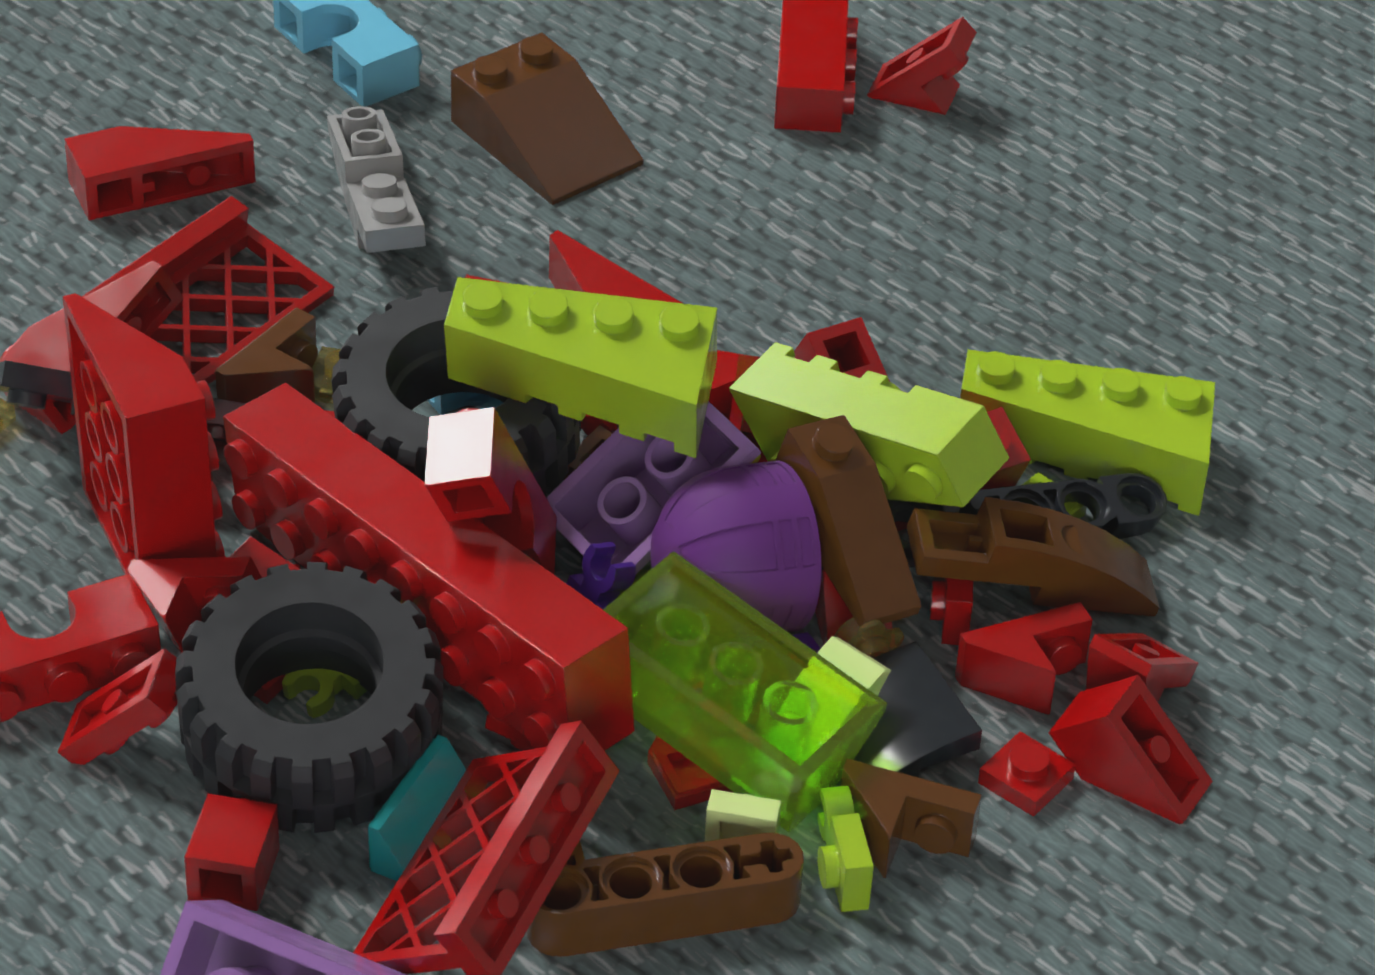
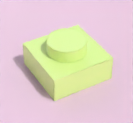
M712 789L706 810L705 841L758 833H779L781 801L756 797L750 794H738Z

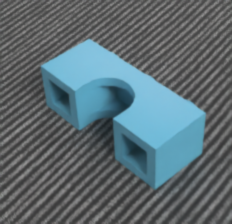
M273 0L275 28L302 53H307L324 46H332L333 81L361 106L367 107L420 86L419 66L422 63V52L418 42L412 35L405 33L388 18L382 9L374 6L369 0Z

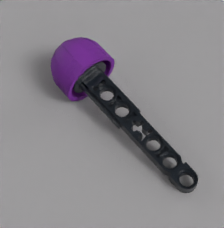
M769 461L724 466L702 472L682 484L670 496L652 532L650 560L657 587L675 612L691 626L719 637L750 638L800 631L810 622L818 602L822 571L824 570L821 565L820 538L815 513L807 490L798 474L788 464L782 461ZM1139 473L1100 476L1097 482L1081 478L979 490L964 507L887 499L894 522L907 523L914 508L977 515L985 497L1019 501L1049 508L1067 515L1070 514L1067 512L1064 503L1077 502L1088 508L1093 515L1094 521L1088 523L1109 532L1118 539L1150 532L1157 525L1167 507V498L1162 487L1152 478ZM1131 495L1139 498L1147 506L1149 514L1144 516L1130 512L1121 502L1120 496ZM900 538L909 568L915 567L910 542Z

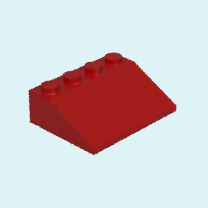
M76 293L62 296L83 490L124 574H129L127 569L131 560L226 557L221 538L214 526V521L222 519L223 511L217 488L211 481V472L219 469V458L214 440L210 432L207 431V421L214 420L216 416L214 400L205 380L196 382L181 355Z

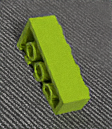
M457 277L444 323L449 379L523 403L528 402L533 397L555 404L560 415L583 421L587 414L618 424L619 434L640 441H645L649 434L674 442V452L697 458L717 363V307Z
M777 342L729 387L768 462L776 460L788 428L845 415L876 463L886 497L889 500L964 507L1009 459L983 405L915 385L907 393L901 391L895 384L890 382L888 376L869 370L861 378L839 372L840 369L836 360L816 355L810 362L794 358L793 347Z
M967 350L960 399L983 405L987 412L1003 407L1031 458L1029 464L1040 461L1064 469V475L1087 480L1089 477L1098 479L1100 476L1125 473L1143 474L1152 478L1162 487L1167 501L1178 504V510L1197 516L1200 515L1209 467L1215 382L1196 380L1186 376L1173 377L1136 372L1125 368H1105L1075 364L1064 360H1045L1015 356L997 351Z

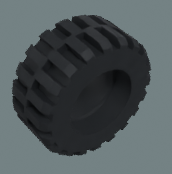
M438 287L420 290L419 297L407 300L405 296L399 297L385 306V313L379 315L374 311L357 327L358 335L352 333L339 351V361L333 367L331 383L335 418L353 433L355 432L422 481L425 482L429 417L412 411V409L431 398L457 392L484 394L503 402L495 409L545 497L546 486L553 490L569 472L568 465L576 459L580 446L581 421L558 414V407L555 404L533 397L528 402L523 403L448 378L444 323L453 291L439 292Z
M307 562V569L290 571L288 564L275 566L267 569L266 577L255 580L252 575H249L230 585L231 595L225 598L221 594L215 596L201 609L202 621L196 620L190 624L182 639L183 653L176 660L175 680L181 743L185 746L186 761L193 775L202 780L204 779L205 791L208 794L247 798L249 800L277 804L278 828L283 831L294 832L296 823H314V833L335 831V820L350 817L353 825L356 826L374 819L375 806L381 803L385 804L414 763L426 751L433 738L435 739L437 735L442 736L444 666L441 664V648L436 633L426 627L427 617L410 600L401 604V591L386 581L379 579L376 584L367 581V573L362 570L345 566L343 572L328 570V564L324 562ZM305 669H327L349 675L358 680L359 684L371 694V697L352 713L336 720L317 724H299L277 719L263 712L250 701L253 695L270 680Z

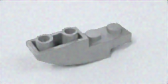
M356 106L345 109L342 114L327 116L336 170L358 249H365L367 253L426 246L424 222L404 178L403 155L384 110Z

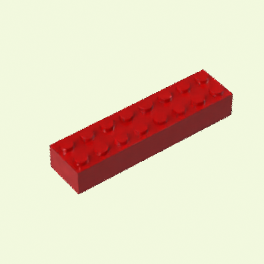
M284 383L223 416L227 445L224 447V456L232 473L235 493L232 497L234 513L244 527L249 530L256 528L270 540L283 557L288 560L294 559L306 569L307 562H324L328 564V570L343 572L345 566L366 572L367 581L373 584L382 579L400 590L401 604L407 600L415 603L427 617L426 627L436 633L441 648V664L444 666L443 678L452 686H460L480 701L492 717L498 720H505L526 736L534 748L547 747L560 724L576 721L584 723L604 751L634 732L628 627L476 518L447 522L425 487L424 481L355 432L353 433L342 422L289 384Z

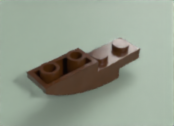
M985 497L977 515L914 508L906 526L917 575L1029 586L1033 605L1063 607L1081 602L1086 610L1154 617L1160 608L1148 563L1143 556L1109 532L1079 518L1049 508L1019 501Z

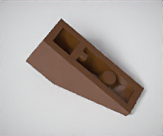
M845 415L788 428L775 461H782L791 466L803 482L810 497L818 526L821 565L861 630L918 614L921 608L920 599L876 463Z

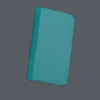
M437 735L435 739L433 738L426 751L414 763L368 825L369 867L372 872L398 881L464 775L466 768L448 738Z

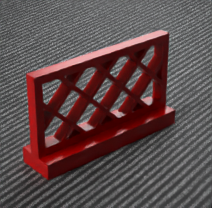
M230 196L81 297L91 294L152 260L162 265L184 297L174 309L182 311V325L161 324L150 338L155 341L182 342V357L191 373H194L193 377L196 382L205 380L209 385L216 380L215 370L296 307L307 313L314 310L334 295L335 286L247 223L249 208L233 196ZM244 248H248L265 261V266L231 265V257ZM197 281L223 282L224 295L189 294V286ZM232 282L266 283V297L232 295ZM274 284L298 285L308 291V293L301 298L275 297ZM190 311L224 312L225 326L190 325ZM233 313L267 314L268 322L261 327H233ZM190 342L226 343V351L218 357H192Z
M582 721L560 724L547 747L472 760L355 948L354 954L406 975L459 968L466 975H502L620 772ZM496 781L494 784H492L490 787L484 790L488 782ZM450 901L449 904H447L445 907H443L442 909H440L438 912H436L434 915H432L431 917H429L427 920H425L424 922H422V923L420 924L421 921H423L424 919H426L428 916H430L431 914H433L435 911H437L439 908H441L442 906H444L446 903H448V902ZM406 932H408L406 935H404L402 938H400L398 941H396L395 943H393L391 946L388 947V945H390L392 942H394L395 940H397V939H398L399 937H401L403 934H405ZM437 940H438L439 943H440V944H434V945H432V944H433L434 942H436Z

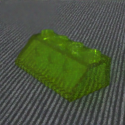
M674 551L603 609L628 627L634 719L734 793L780 800L779 826L789 833L822 802L820 788L836 787L842 778L846 759L854 760L885 713L887 702Z

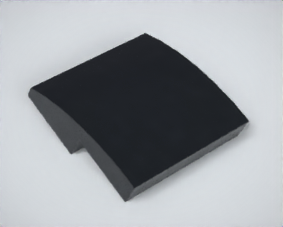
M915 641L873 658L891 671L861 729L847 730L829 765L841 781L843 766L847 758L919 778L920 769L979 750L982 729Z

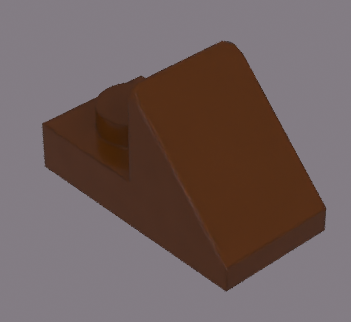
M296 307L215 370L217 398L247 404L274 388L287 383L315 403L314 372L312 369L318 357L315 316Z
M846 759L842 771L841 786L848 785L850 789L854 813H859L872 861L883 878L887 877L901 839L917 843L922 849L930 853L944 854L950 852L969 857L976 839L981 794Z

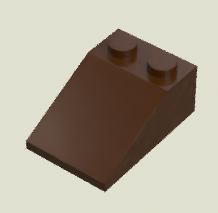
M542 32L451 70V122L551 205H555L643 165V158L577 60Z

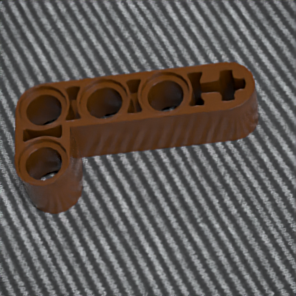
M758 833L585 859L581 842L579 841L526 934L531 945L543 954L550 956H572L777 924L791 918L799 908L804 865L803 851L799 844L789 836L779 833Z

